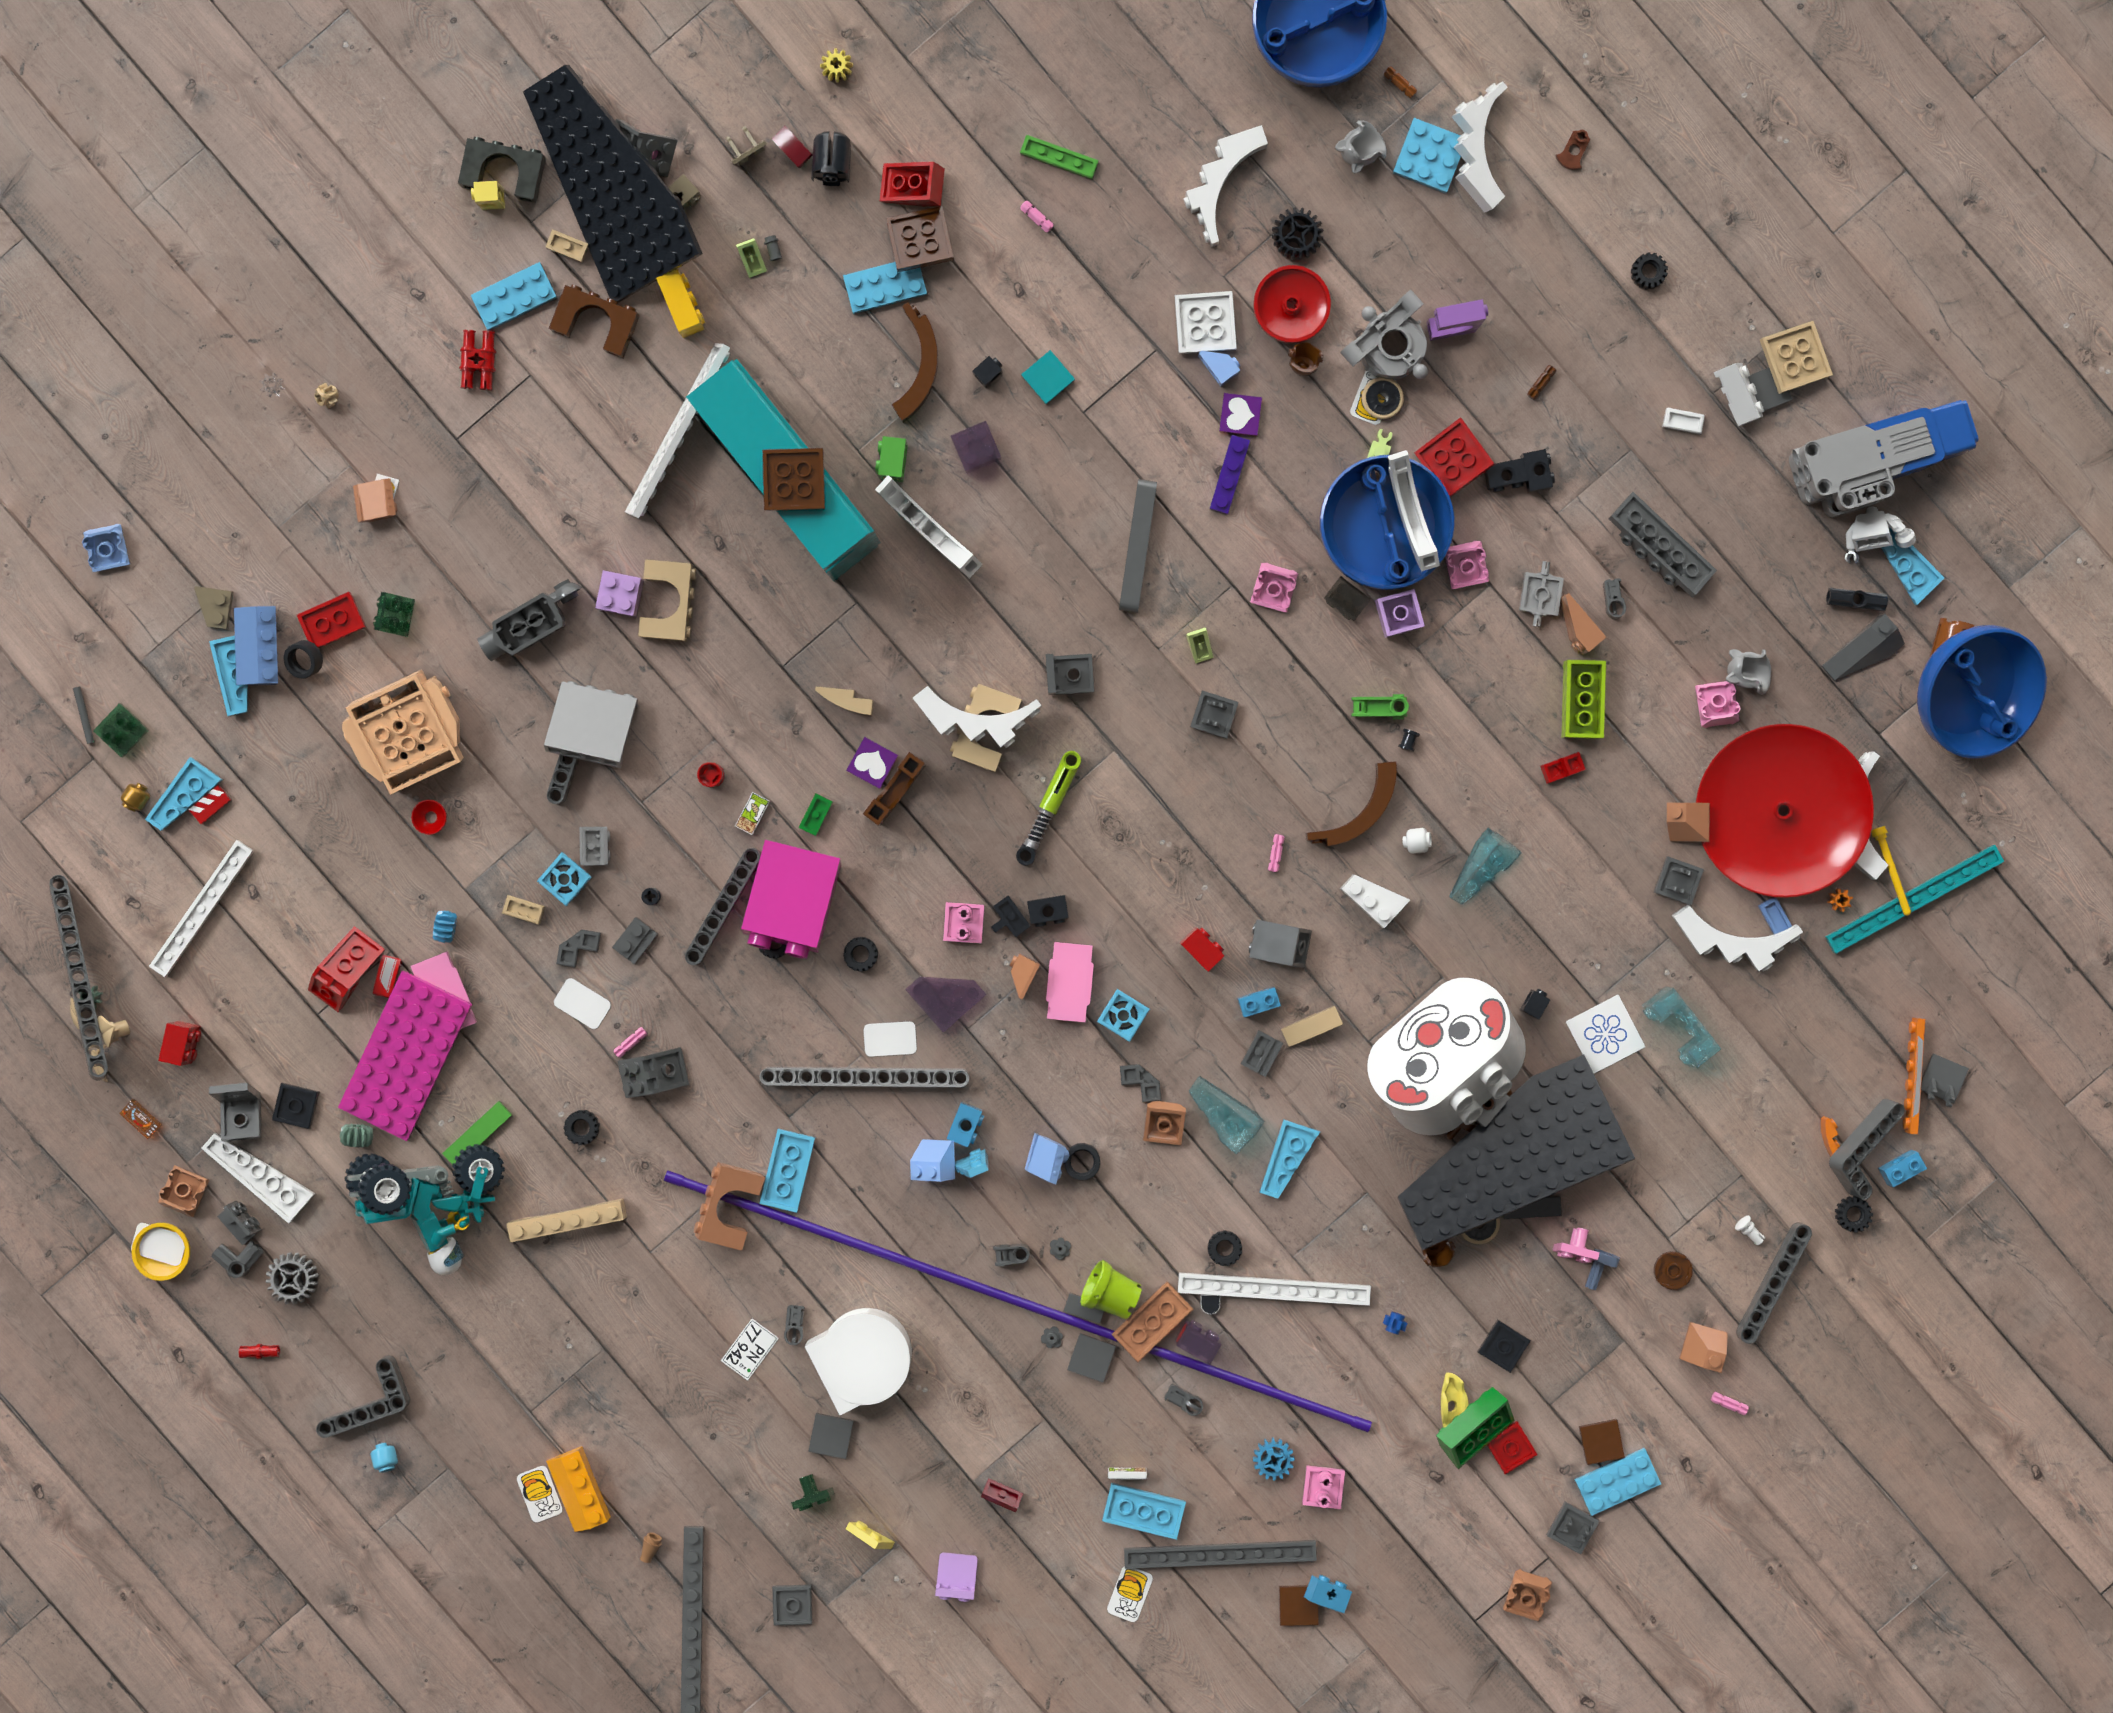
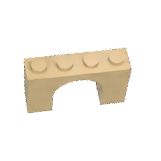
M645 560L643 579L673 584L679 592L680 605L672 616L665 619L640 617L639 637L687 642V637L690 638L691 626H688L689 618H692L693 607H690V600L694 599L695 589L692 588V580L696 579L694 565L690 563Z
M978 684L977 687H973L970 694L973 700L971 705H966L964 712L979 715L985 711H996L1006 714L1019 710L1022 699ZM958 727L957 734L960 735L958 741H953L950 752H953L952 756L996 772L1002 754L982 747L975 740L970 741L963 730Z

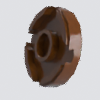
M1677 1251L1663 1253L1654 1264L1656 1280L1661 1286L1669 1290L1681 1289L1692 1278L1693 1267L1690 1260L1684 1254Z

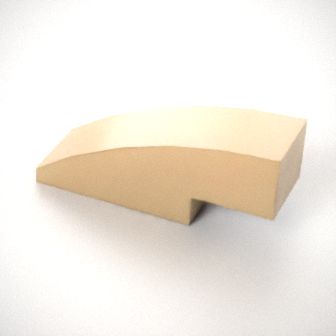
M826 687L815 688L820 695L839 707L855 713L872 716L874 701L855 698L854 690Z
M1332 1006L1286 1026L1281 1031L1290 1047L1338 1027L1343 1023L1336 1007Z

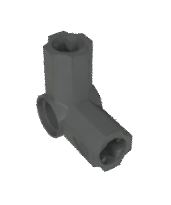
M251 1241L240 1255L237 1256L225 1244H221L211 1257L225 1268L231 1277L239 1278L249 1273L250 1268L262 1256L264 1250L258 1244ZM237 1264H240L242 1266V1272L240 1274H238L235 1270Z

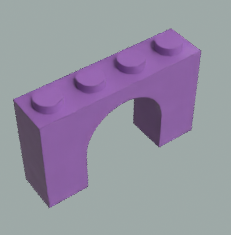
M1483 299L1436 308L1434 311L1435 318H1430L1427 321L1430 341L1476 332L1486 320V316H1488V308L1486 304H1483Z

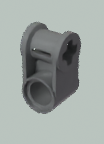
M1022 1243L993 1246V1250L996 1253L995 1266L1025 1263L1029 1259L1030 1248ZM1024 1249L1027 1256L1020 1258L1017 1256L1016 1251Z

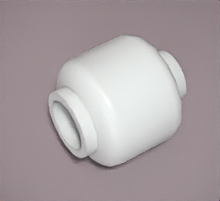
M1425 828L1409 829L1406 836H1403V846L1411 854L1425 853L1429 847H1432L1431 834Z

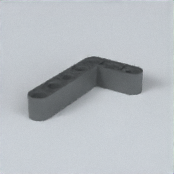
M559 755L547 791V799L550 803L562 804L566 801L579 759L573 758V762L568 765L565 763V756ZM561 772L567 774V780L564 783H561L558 778ZM556 790L561 793V798L558 801L553 799V793Z
M1889 1099L1880 1101L1830 1157L1829 1166L1848 1194L1862 1200H1867L1872 1195V1186L1859 1168V1165L1903 1117L1905 1108L1902 1104Z
M384 1356L376 1363V1371L385 1397L324 1418L316 1427V1432L320 1437L327 1438L398 1413L408 1406L410 1397L398 1363L393 1356ZM383 1361H387L390 1364V1370H386L383 1367ZM390 1379L396 1381V1388H393L389 1385ZM397 1397L403 1400V1406L396 1404L395 1399ZM377 1405H384L385 1412H380ZM360 1410H363V1411L366 1412V1414H367V1418H366V1419L360 1417V1415H359ZM346 1417L349 1420V1425H344L341 1418ZM323 1424H329L331 1431H326L323 1428Z

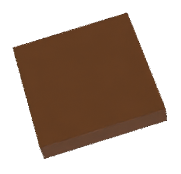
M1617 1419L1579 1426L1587 1465L1625 1458Z
M1308 1585L1279 1586L1280 1626L1319 1625L1318 1604L1304 1598Z

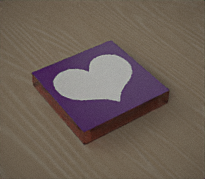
M1224 393L1219 432L1257 436L1262 397Z
M864 737L846 771L880 789L898 755Z

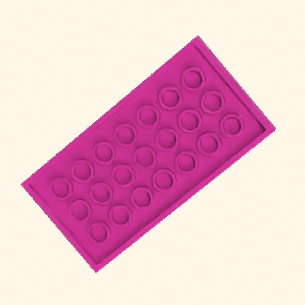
M404 970L401 971L338 1108L408 1141L473 1004Z

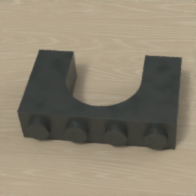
M480 137L467 138L458 184L461 188H474V182L483 181L485 169L491 161L497 158H509L516 162L519 170L514 196L518 200L537 203L546 158L541 154V151L536 149L526 151L522 150L521 146L511 145V147H507L499 141L489 143Z

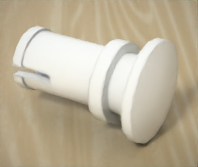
M1745 1216L1737 1222L1735 1229L1737 1231L1741 1230V1233L1747 1235L1755 1245L1761 1244L1765 1236L1754 1227L1755 1224L1752 1221L1750 1222L1751 1217Z

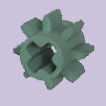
M93 986L91 989L95 1008V1003L103 1002L100 999L103 992L97 990L98 986ZM79 992L81 994L80 1000H85L88 997L85 992Z

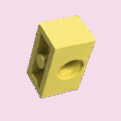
M497 181L474 182V188H471V197L482 210L505 209L504 189Z

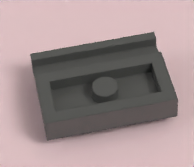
M635 917L612 948L635 964L658 933Z
M1258 1030L1240 1064L1266 1077L1283 1043Z

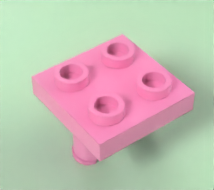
M946 902L943 941L982 943L984 905Z
M1573 1228L1570 1245L1557 1243L1553 1246V1252L1558 1253V1257L1566 1259L1576 1257L1577 1262L1586 1264L1598 1260L1600 1253L1588 1250L1585 1247L1589 1230L1583 1228Z
M1306 1465L1302 1505L1341 1509L1345 1470Z

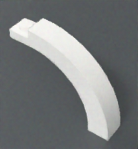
M1405 450L1389 455L1390 467L1388 468L1396 502L1421 572L1440 566L1438 552L1428 531L1419 504L1409 454Z

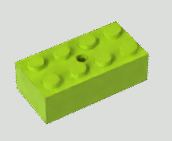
M1563 661L1561 738H1604L1606 661ZM1580 696L1585 698V703H1581Z

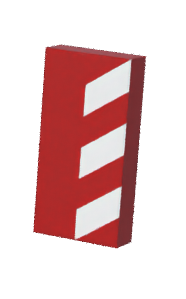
M217 785L188 810L200 824H204L232 799L220 785Z

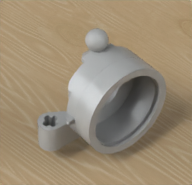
M1409 290L1388 312L1377 315L1375 308L1371 306L1365 307L1361 314L1365 321H1370L1363 334L1348 344L1340 353L1352 367L1362 361L1365 366L1364 369L1376 377L1399 380L1413 372L1417 379L1426 378L1428 369L1420 363L1426 353L1427 340L1423 329L1419 325L1421 321H1416L1411 317L1424 303L1412 290ZM1399 331L1404 334L1407 339V349L1403 354L1391 356L1383 350L1381 341L1387 332Z

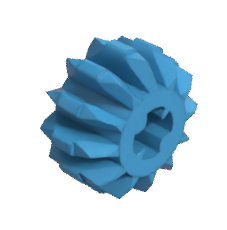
M445 910L438 911L433 927L434 940L442 943L452 942L457 922L456 913Z

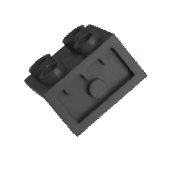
M234 1201L223 1207L224 1211L217 1216L242 1245L246 1244L261 1230L258 1220L246 1212L247 1208L241 1202Z

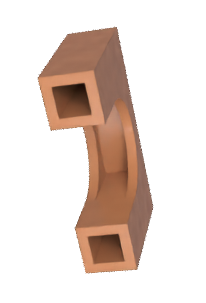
M718 1162L717 1166H714L711 1178L713 1179L711 1185L707 1186L705 1193L707 1198L705 1204L702 1203L701 1217L699 1222L695 1224L694 1233L698 1240L742 1251L748 1232L744 1228L721 1222L717 1217V1204L724 1194L734 1190L759 1196L765 1177L761 1173Z

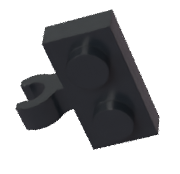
M1009 895L993 906L1001 920L991 926L995 933L1004 926H1007L1013 936L1017 937L1030 927V924Z

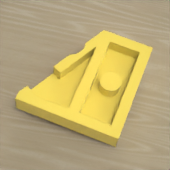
M861 1521L849 1522L846 1530L874 1549H892L895 1543L868 1528Z

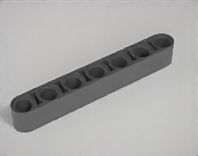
M1138 479L1119 610L1138 613L1157 482Z
M749 848L741 856L685 953V960L688 964L697 965L704 960L758 867L761 852L758 849ZM751 851L757 854L755 862L748 860L747 856ZM740 868L747 870L748 874L744 879L738 876ZM732 884L738 888L736 895H731L728 892V888ZM721 901H725L728 904L726 912H722L719 909ZM711 918H716L719 922L718 927L715 929L709 925ZM702 934L707 935L709 938L707 945L700 943L699 938ZM692 951H696L699 954V960L696 962L690 959Z
M1796 1222L1788 1231L1737 1327L1736 1335L1743 1342L1751 1344L1757 1340L1812 1236V1230L1809 1226ZM1804 1227L1805 1233L1803 1236L1798 1237V1229ZM1795 1244V1251L1789 1254V1246ZM1786 1261V1268L1784 1270H1780V1263ZM1777 1278V1285L1775 1287H1771V1280ZM1768 1295V1302L1766 1304H1762V1297ZM1759 1312V1319L1757 1321H1753V1314ZM1747 1329H1750V1330H1751L1750 1336L1747 1337V1338H1744V1337H1743L1744 1331L1747 1330Z

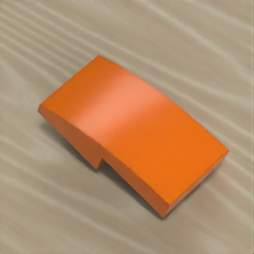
M1823 1116L1821 1118V1133L1824 1145L1831 1157L1840 1147L1837 1140L1832 1139L1839 1135L1836 1131L1838 1126L1832 1118L1829 1119Z

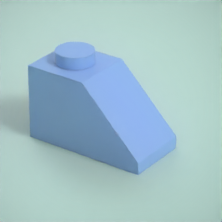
M1201 351L1198 354V357L1220 387L1240 372V364L1235 357L1231 358L1228 354Z

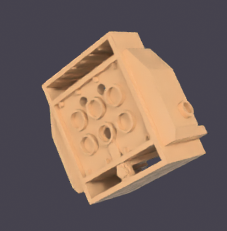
M422 669L359 698L346 707L349 717L342 724L344 737L354 751L361 767L378 781H383L390 795L461 762L464 758L458 747L460 743V721L449 699V690L446 686H442L436 676L427 679ZM402 685H407L408 689L392 698L390 697L388 692ZM379 697L381 701L375 704L373 699ZM367 703L369 709H363L362 704ZM401 722L403 724V728H398L396 726V723ZM423 744L425 750H420L418 745ZM402 752L407 753L408 757L406 759L401 757Z

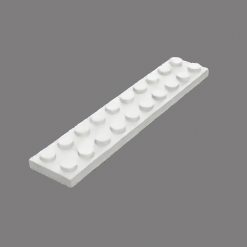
M715 343L688 395L720 370L722 362L725 363L729 358L730 353L728 351L730 347L725 344ZM687 398L683 402L625 513L633 517L639 518L640 515L643 516L645 514L649 498L652 499L656 494L657 489L655 487L657 483L664 479L666 475L665 468L673 462L676 448H680L682 445L685 431L690 430L693 424L692 418L694 414H698Z

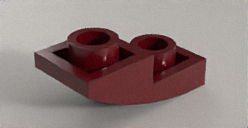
M786 125L772 138L799 169L813 156Z

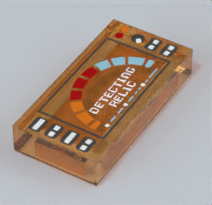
M132 1099L119 1113L147 1139H150L162 1125L135 1099Z

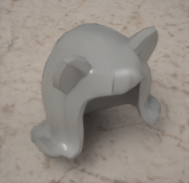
M1358 120L1356 123L1359 127L1350 131L1335 146V149L1341 152L1344 161L1352 165V172L1354 174L1360 172L1364 166L1373 163L1378 156L1385 159L1387 153L1385 142L1380 133L1371 123L1364 120Z
M1736 649L1729 650L1732 661H1730L1727 668L1728 676L1726 681L1742 688H1756L1759 694H1766L1771 683V665L1766 655V650L1762 649L1761 655L1753 652L1742 653Z

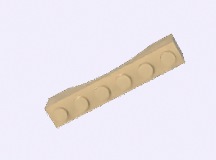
M622 1198L559 1213L511 1220L507 1223L510 1242L621 1221L627 1218L624 1199Z

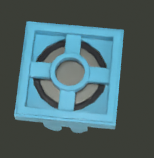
M561 852L537 882L565 906H568L580 894V891L585 888L592 876L564 852Z
M1117 989L1097 1022L1130 1042L1150 1009Z

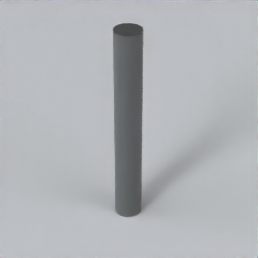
M74 687L73 692L87 744L95 743L81 687Z

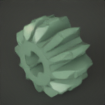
M346 1124L341 1127L340 1142L344 1146L368 1147L372 1144L373 1129L369 1125Z

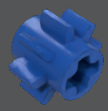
M1391 1311L1390 1316L1386 1314L1383 1320L1384 1325H1387L1385 1330L1399 1335L1400 1330L1405 1332L1408 1324L1407 1321H1404L1405 1316Z

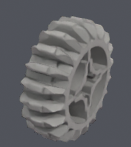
M289 1252L286 1256L284 1254L280 1255V1260L275 1258L273 1260L274 1264L269 1265L271 1271L266 1272V1275L271 1278L267 1279L266 1283H271V1286L267 1289L275 1291L272 1293L273 1297L279 1295V1302L285 1298V1304H289L290 1301L293 1304H297L298 1300L302 1303L305 1301V1297H311L310 1292H315L316 1289L312 1285L318 1284V1281L314 1280V1278L318 1277L319 1274L313 1273L317 1267L310 1266L313 1262L312 1260L305 1261L306 1255L300 1258L298 1252L294 1256L292 1252ZM285 1264H296L300 1268L292 1270L290 1267L287 1268ZM279 1271H281L280 1274L283 1277V1282L281 1284L279 1283L278 1279ZM298 1273L292 1282L287 1283L291 1275ZM303 1273H305L306 1276L305 1286L303 1285L304 1282L301 1279ZM290 1286L295 1290L297 1289L299 1293H290L284 1289Z

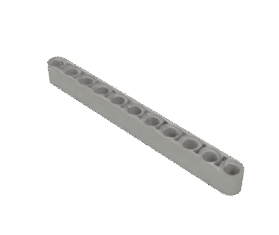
M766 1067L759 1076L760 1081L764 1085L964 1087L970 1079L968 1071L962 1068ZM766 1071H771L774 1074L772 1081H767L764 1078ZM785 1071H790L793 1074L792 1081H786L783 1078ZM825 1071L829 1072L832 1076L828 1082L824 1081L821 1076ZM803 1072H810L812 1080L805 1081L802 1077ZM848 1072L851 1075V1080L844 1082L841 1079V1073ZM862 1072L869 1073L870 1080L868 1082H863L860 1079ZM881 1072L888 1073L889 1081H880L879 1074ZM901 1072L907 1073L908 1081L901 1082L898 1079V1074ZM921 1072L926 1073L928 1080L922 1083L917 1079V1075ZM938 1073H945L947 1080L943 1083L939 1082L936 1078ZM964 1073L966 1081L963 1083L957 1082L956 1075Z

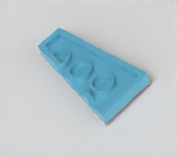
M1889 528L1893 545L1881 547L1913 603L1918 605L1944 577L1913 545L1908 548L1899 547L1895 540L1897 532Z
M235 636L209 641L227 716L247 713L248 685H236Z
M189 757L145 820L160 831H163L223 779L194 758Z
M1283 1119L1259 1191L1260 1193L1279 1198L1320 1131Z
M985 1149L973 1150L969 1153V1156L955 1161V1171L970 1178L989 1170L988 1155Z

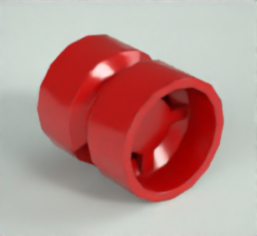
M707 762L699 767L697 778L702 785L715 788L723 783L725 772L720 765Z

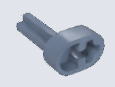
M1595 1249L1594 1251L1600 1252L1598 1260L1593 1262L1585 1287L1596 1290L1604 1265L1617 1268L1620 1257Z

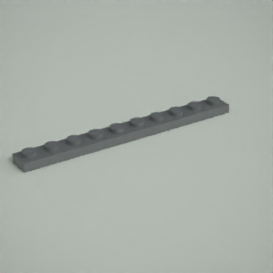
M684 1526L681 1713H701L704 1526Z
M1315 1540L1124 1548L1125 1569L1317 1561Z

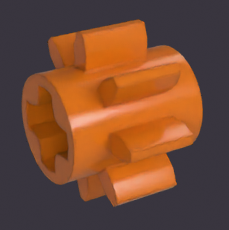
M1836 888V893H1829L1831 898L1827 903L1833 905L1832 910H1837L1839 907V910L1844 912V907H1851L1849 902L1853 897L1847 895L1848 890H1843L1841 893L1840 888ZM1843 897V901L1837 903V899Z

